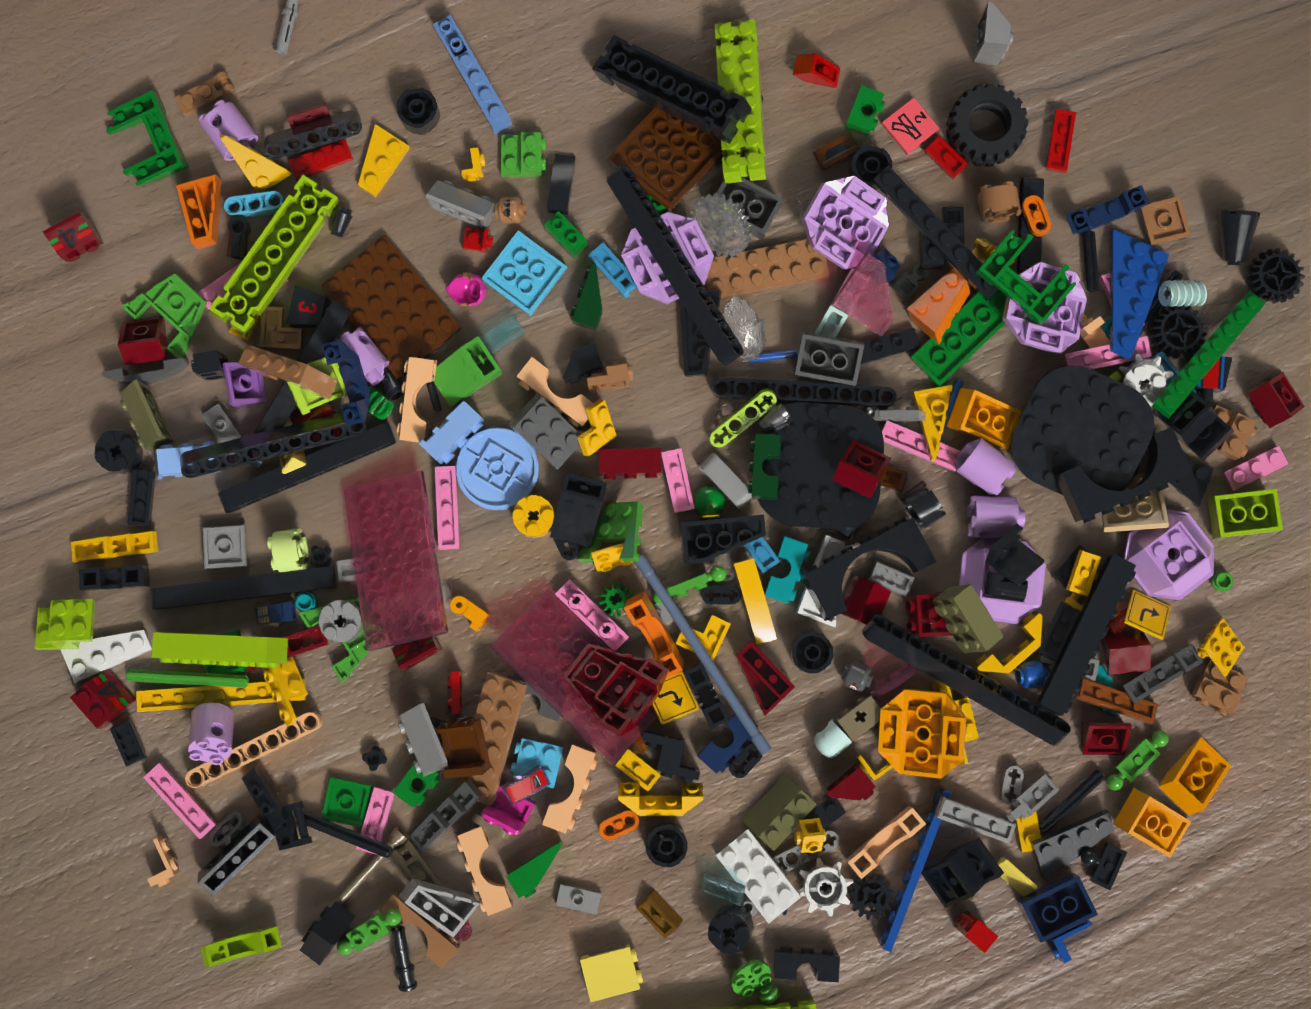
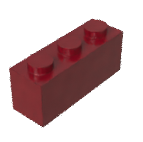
M661 448L599 449V476H604V480H615L616 476H624V479H637V475H645V479H655L657 475L662 474Z

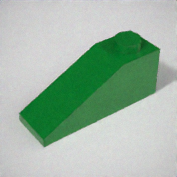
M561 840L506 875L518 898L522 896L528 898L536 892L535 888L542 880L563 845Z

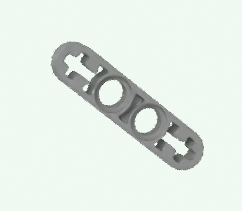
M825 830L826 835L834 836L835 839L832 840V845L828 843L823 844L824 849L822 851L808 855L801 853L799 845H795L772 856V858L778 864L780 863L778 858L782 857V861L787 868L783 869L782 865L779 867L786 873L835 849L839 844V837L834 831ZM793 852L797 854L798 859L795 864H788L786 862L788 853Z

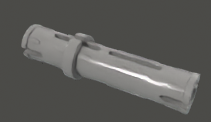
M286 0L285 9H282L281 14L283 18L275 52L278 54L288 55L294 21L298 17L297 8L299 0Z

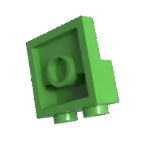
M521 132V135H501L502 177H542V170H546V158H542V150H546V138L542 137V132Z

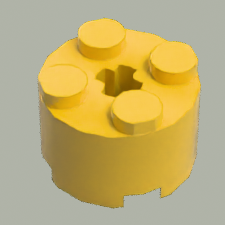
M530 495L518 501L512 516L518 531L527 537L537 538L543 537L551 531L555 512L549 501L541 496ZM533 512L535 514L538 512L539 515L537 516L539 519L537 521H529V518H531L529 516L530 513Z

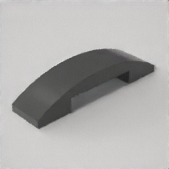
M182 357L163 361L164 369L129 375L128 371L120 368L103 371L102 376L114 382L128 385L136 379L145 384H153L177 375L189 366V361Z
M1191 644L1150 668V671L1140 674L1122 687L1132 703L1135 704L1204 661L1198 656L1197 650Z

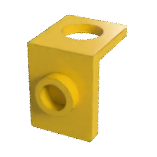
M860 754L855 756L860 762L859 767L874 781L893 768L888 763L876 773H873Z

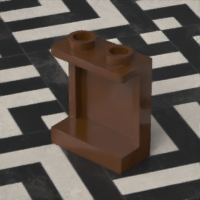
M467 717L457 722L448 719L440 722V725L434 729L436 734L441 733L448 766L443 770L444 778L483 775L491 768L480 719L472 720L471 717Z

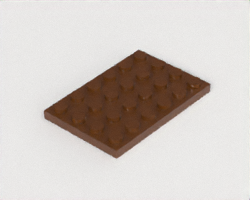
M655 107L607 158V162L616 169L622 164L628 166L644 191L671 212L723 154L721 140L716 138L712 131L708 134Z
M385 234L321 284V287L332 300L351 310L348 320L356 329L359 327L363 329L389 361L387 367L398 380L407 374L404 372L405 362L409 361V357H428L462 329Z

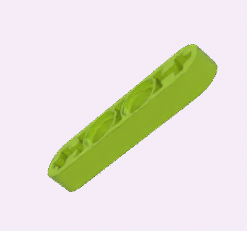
M771 389L761 390L710 432L711 444L718 448L725 446L771 410L777 402L775 392ZM764 395H766L767 397L771 395V402L768 403L766 401L763 404H761L763 409L760 410L759 405L755 402L758 401V403L760 404L764 400ZM748 407H754L757 413L755 416L749 417L745 414V410ZM732 420H738L741 426L734 430L730 428L729 423ZM725 426L731 435H728L726 432L723 435V441L719 439L715 441V434H723L725 432L723 427Z

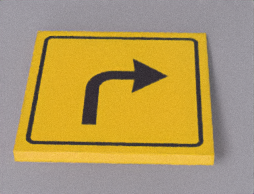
M1133 589L1124 623L1163 640L1171 606Z
M683 672L665 679L659 696L652 704L661 725L699 710V706Z

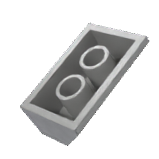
M992 2L987 3L977 23L973 63L997 66L1000 60L1004 59L1009 45H1012L1014 33L1011 32V24Z
M437 180L427 193L425 198L430 208L484 230L488 229L495 212V204L492 203L493 200L489 197L482 196L480 198L475 196L473 191L466 188L458 189L455 187V184L446 180L444 182Z
M424 703L401 714L400 722H397L401 734L406 733L408 741L405 744L409 754L414 753L416 761H413L417 774L421 772L422 776L425 777L446 768L447 759Z

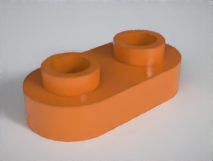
M1036 195L1027 197L1022 203V211L1029 230L1035 236H1044L1051 229V221L1044 202ZM1029 205H1034L1035 210H1030ZM1036 224H1041L1042 229H1037Z
M632 810L622 811L603 820L599 826V833L605 840H614L635 830L639 825V816ZM626 817H632L633 822L627 824L625 822ZM608 825L613 826L614 831L608 833L606 831V827Z

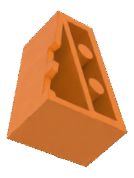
M216 174L176 185L191 244L197 249L218 244L222 181Z
M952 268L907 308L911 321L938 345L946 329H949L953 317L960 311L970 294L967 280Z

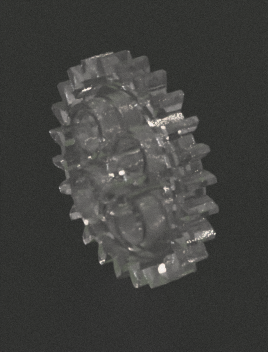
M715 193L713 196L708 194L693 205L694 208L690 211L692 214L690 218L696 219L712 252L715 250L717 256L723 253L725 258L729 254L731 257H734L736 254L739 255L751 241L749 236L753 232L749 228L752 224L746 222L749 216H743L742 213L745 209L739 210L738 202L732 204L731 197L726 200L724 194L718 197L717 193Z

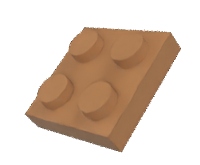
M1180 196L1153 202L1139 209L1150 246L1191 235Z

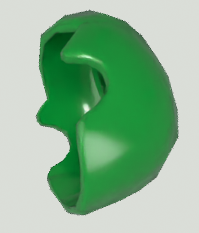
M706 485L700 487L694 493V507L702 516L719 515L724 510L725 497L718 488Z

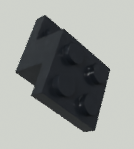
M1194 391L1187 396L1169 419L1156 409L1152 411L1164 424L1172 427L1177 439L1203 461L1234 432L1232 427L1217 416L1212 406Z
M644 730L642 740L646 741L645 745L658 748V744L662 745L657 764V771H660L661 776L672 778L674 774L681 776L680 779L689 783L699 779V769L680 765L685 740Z
M979 837L952 849L939 863L925 868L921 874L946 908L973 897L986 883L1000 878L1004 872Z

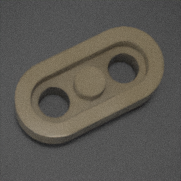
M483 810L480 813H474L471 819L474 823L505 839H509L510 834L506 833L502 827L491 825L484 821V818L481 816Z

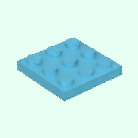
M517 231L481 280L531 317L567 270V266L520 231Z

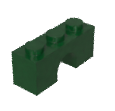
M755 434V440L751 439V452H754V460H750L749 473H753V480L748 482V493H752V499L778 500L779 478L778 476L765 474L763 466L770 459H780L781 435Z

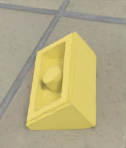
M304 450L279 456L283 474L307 464Z
M1004 857L999 859L997 863L1004 872L1001 877L1022 896H1026L1037 890V885Z

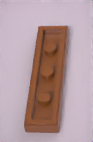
M1083 677L1079 682L1081 687L1075 695L1076 699L1150 725L1154 724L1157 703L1142 699L1133 704L1126 692Z

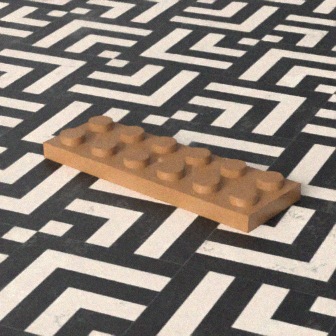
M805 239L714 257L705 283L708 292L722 291V299L829 278L830 274L826 257L812 249L809 240Z
M492 671L487 672L474 720H481L491 768L483 775L458 777L454 792L465 781L470 779L483 794L477 801L489 806L494 805L527 684Z

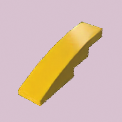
M149 531L136 534L105 536L71 542L72 562L94 561L158 552L157 532Z
M754 558L733 564L756 645L775 640L774 627Z

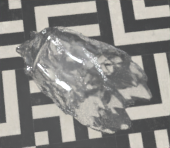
M733 295L730 303L725 304L723 317L743 348L744 354L739 357L741 361L750 362L752 359L758 360L759 354L766 343L764 319H759L756 311L750 307L746 298L741 300L737 295Z

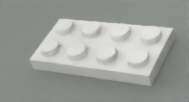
M747 829L716 855L768 924L802 897L750 829Z

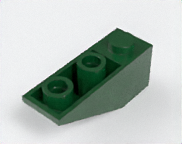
M593 262L591 268L587 267L584 279L587 280L584 287L580 286L577 298L580 299L578 305L573 306L570 317H573V324L596 331L603 310L596 263Z

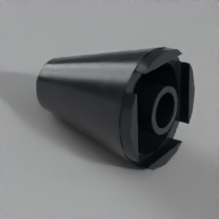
M1218 210L1217 218L1223 261H1227V265L1240 266V262H1244L1260 218V212Z

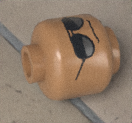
M503 197L495 205L496 218L500 219L503 224L520 223L523 220V216L527 214L526 204H523L519 197Z

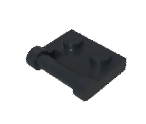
M303 801L283 806L290 819L278 830H275L279 851L313 842L312 837L308 834L302 810L304 807ZM292 810H294V814H295V818H296V822H297V826H298V830H299V834H300V838H301V839L298 838V834H297V830H296V826H295V822H294Z

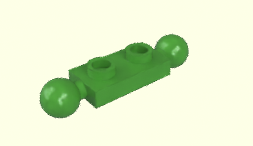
M715 565L709 573L669 587L666 590L670 596L676 595V598L687 595V590L695 588L698 591L708 587L707 582L711 580L723 581L727 572L723 566ZM653 591L652 598L654 602L663 604L655 591Z
M1159 730L1152 734L1151 742L1146 738L1140 741L1114 766L1119 773L1108 776L1106 780L1108 788L1117 791L1123 787L1124 779L1129 783L1136 779L1160 755L1156 748L1167 745L1169 741L1168 735L1164 731Z
M392 908L386 911L385 916L379 912L353 928L346 934L347 938H343L337 943V951L341 955H349L354 948L359 952L390 933L391 926H395L401 921L400 911Z

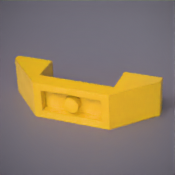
M1030 613L1022 620L1024 624L1020 628L1031 640L1028 641L1026 639L1018 646L1019 650L1014 655L1010 653L1002 660L1003 664L993 654H988L987 656L983 654L975 661L977 665L973 668L978 671L1010 673L1041 646L1042 615L1040 613L1034 615Z
M618 783V800L639 816H682L703 800V783H682V796H640V783Z

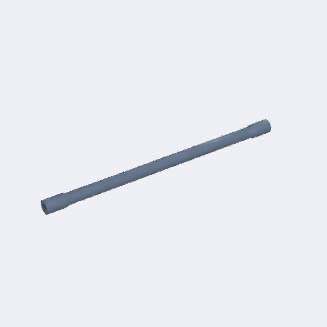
M645 555L640 556L639 561L634 563L673 618L750 735L760 754H765L772 749L766 738L758 730L655 574Z

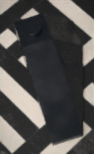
M764 514L679 522L684 564L708 562L715 557L766 536Z

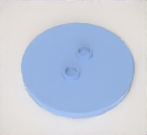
M499 427L488 428L474 434L463 445L457 457L456 476L461 490L473 503L489 510H506L515 507L519 500L532 493L539 476V462L535 450L515 431Z

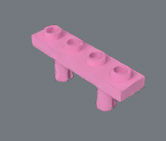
M570 579L555 593L614 652L629 638Z

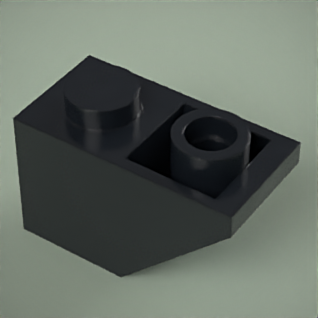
M594 343L573 351L563 375L565 384H576L581 381V377L586 375L591 377V374L600 373V369H603Z

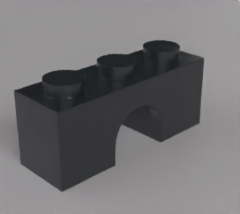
M133 565L121 566L120 568L79 569L80 590L95 591L150 587L149 566Z
M701 663L683 672L710 729L712 730L730 721L703 664Z
M780 946V949H775L773 973L775 979L796 980L799 966L810 963L816 968L817 981L839 983L840 956L838 953H835V950L822 949V952H814L813 948L803 947L801 951H797L789 946Z

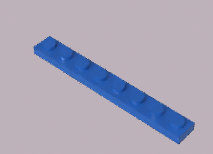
M940 788V791H936L932 803H934L932 812L928 811L925 823L927 825L925 830L921 831L918 836L917 842L919 846L917 851L914 850L910 857V863L912 864L910 870H906L904 873L902 891L898 890L894 901L897 904L894 911L891 910L887 918L889 925L887 930H883L879 942H881V947L886 951L891 952L941 823L942 819L934 817L940 798L942 796L950 799L952 792Z

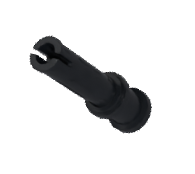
M396 926V930L393 927L391 932L398 964L395 968L400 982L398 989L402 992H408L417 987V981L414 980L413 974L415 967L410 962L405 927Z

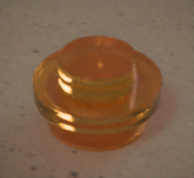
M639 736L636 738L632 737L630 739L632 743L629 744L632 751L636 755H645L644 752L648 748Z

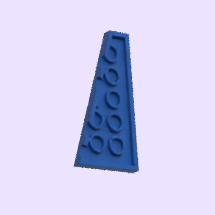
M1113 229L1110 233V239L1112 240V248L1110 249V256L1112 257V267L1110 268V298H1112V307L1110 308V315L1112 316L1110 351L1130 359L1134 353L1169 254Z

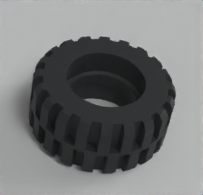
M987 83L985 87H982L981 84L975 85L973 90L969 88L964 91L962 96L958 97L949 113L946 126H948L946 136L950 137L949 145L952 148L955 147L957 149L956 152L960 156L963 155L967 163L974 161L975 166L979 167L983 163L986 164V167H991L995 163L999 165L1016 152L1026 136V128L1028 126V119L1025 118L1027 115L1026 108H1021L1023 103L1021 99H1015L1013 97L1015 93L1012 90H1009V92L1005 91V86L998 85L995 88L993 83ZM978 110L994 112L1001 118L1004 124V135L996 141H985L978 138L969 127L968 119L970 115Z

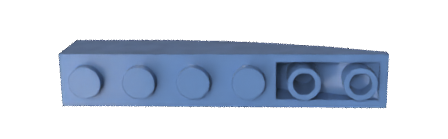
M449 15L434 23L433 26L494 135L512 126L510 116L452 16Z

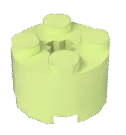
M301 528L276 531L272 534V537H268V548L272 549L273 558H271V566L273 570L288 572L303 570L308 567V564L305 563V558L309 557L306 537H301L300 535L302 533Z

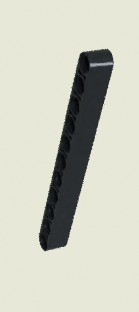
M622 164L607 177L608 185L713 353L722 365L728 366L744 354L740 342L636 176L628 166Z
M873 615L862 630L863 636L868 641L1050 745H1059L1071 731L1070 725L1062 718L881 615Z

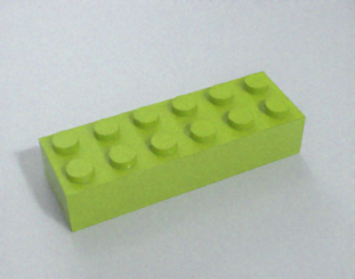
M153 632L151 658H160L162 663L278 668V664H287L288 638Z

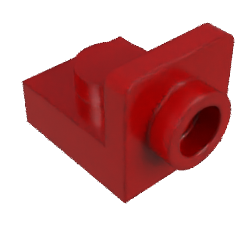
M466 228L463 250L487 253L488 247L492 248L493 235H491L489 229L483 231Z

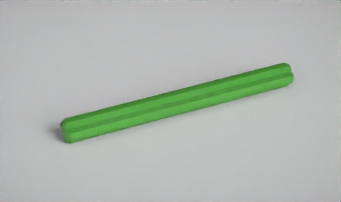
M129 669L126 673L127 681L239 688H246L249 684L247 675Z

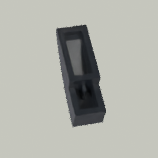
M555 154L547 204L548 213L556 214L559 211L561 214L568 215L575 156Z

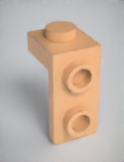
M1100 316L1095 320L1091 317L1082 323L1084 328L1081 329L1080 336L1089 349L1110 344V339L1100 327L1105 323Z
M162 835L153 838V841L167 870L147 879L151 887L156 884L159 887L171 882L170 877L179 874V863L175 857H172L169 851L171 849L170 844Z

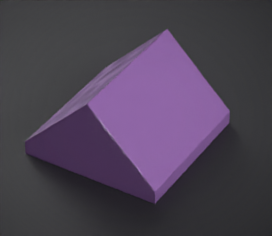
M239 362L223 363L230 405L235 408H241L267 402L262 375L238 364Z

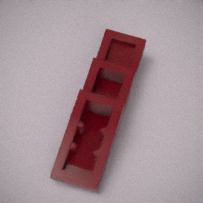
M320 626L282 637L288 638L287 658L329 645L327 638L321 632ZM249 666L247 667V671L251 672L262 667Z

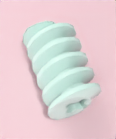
M1168 280L1161 284L1158 297L1160 303L1166 307H1180L1183 305L1202 306L1207 298V290L1204 283L1199 280Z

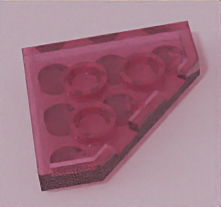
M866 252L831 304L882 337L894 320L885 273L886 267L882 261Z

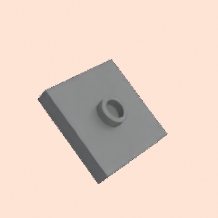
M245 524L203 527L205 569L248 566Z

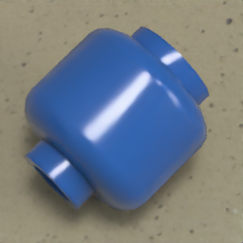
M1039 660L1024 661L1015 669V678L1017 683L1021 684L1023 688L1041 687L1045 683V679L1048 678V670Z

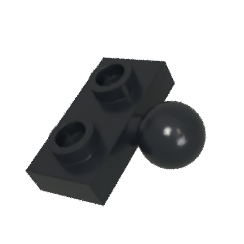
M1108 842L1105 843L1099 857L1093 849L1083 850L1080 856L1081 861L1088 866L1095 864L1089 881L1111 890L1127 852Z

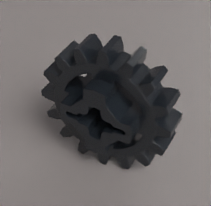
M872 873L871 878L866 875L862 880L856 877L858 883L850 884L854 889L853 891H848V894L852 896L849 899L850 904H855L851 909L853 911L859 910V917L865 914L867 920L870 919L871 915H873L875 920H878V914L885 917L884 910H891L892 908L888 904L889 902H894V899L890 897L894 891L887 889L891 884L889 882L883 884L884 877L880 876L877 879L875 873ZM866 883H877L879 885L870 887ZM861 889V897L857 900L858 891ZM869 892L874 894L875 899L873 901L868 899L867 894ZM885 894L884 902L881 904V896ZM871 906L874 907L876 910H866L863 908Z

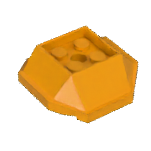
M905 689L880 710L878 752L899 774L942 779L964 760L966 716L948 693ZM921 728H926L928 730V738H923L921 736Z

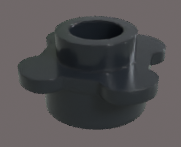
M313 546L311 548V565L328 567L331 564L329 557L332 550L330 547L319 548L318 546Z
M373 746L371 751L362 755V760L366 762L371 771H376L379 765L387 762V757L380 752L379 746Z

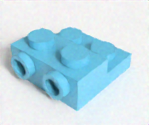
M522 738L521 742L517 741L514 754H518L516 763L512 762L510 775H513L512 780L520 782L535 772L542 770L548 782L544 787L554 789L564 747Z

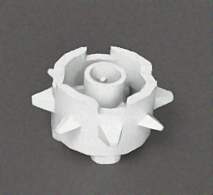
M1136 354L1135 361L1128 367H1119V370L1124 374V381L1122 383L1138 391L1152 408L1153 403L1167 388V380L1174 376V372L1164 370L1163 365L1160 363V356L1155 359H1143L1140 354ZM1148 379L1149 383H1142L1141 381Z
M817 858L815 867H812L809 871L800 870L799 873L804 880L803 888L798 891L802 896H806L809 901L808 912L811 913L819 908L826 910L829 916H833V909L838 907L840 903L849 905L850 901L845 895L847 894V886L853 883V879H846L840 873L842 863L837 862L835 865L829 866L824 865L821 859ZM826 882L827 885H830V887H827L826 892H823L822 889H819L820 886H822V883Z

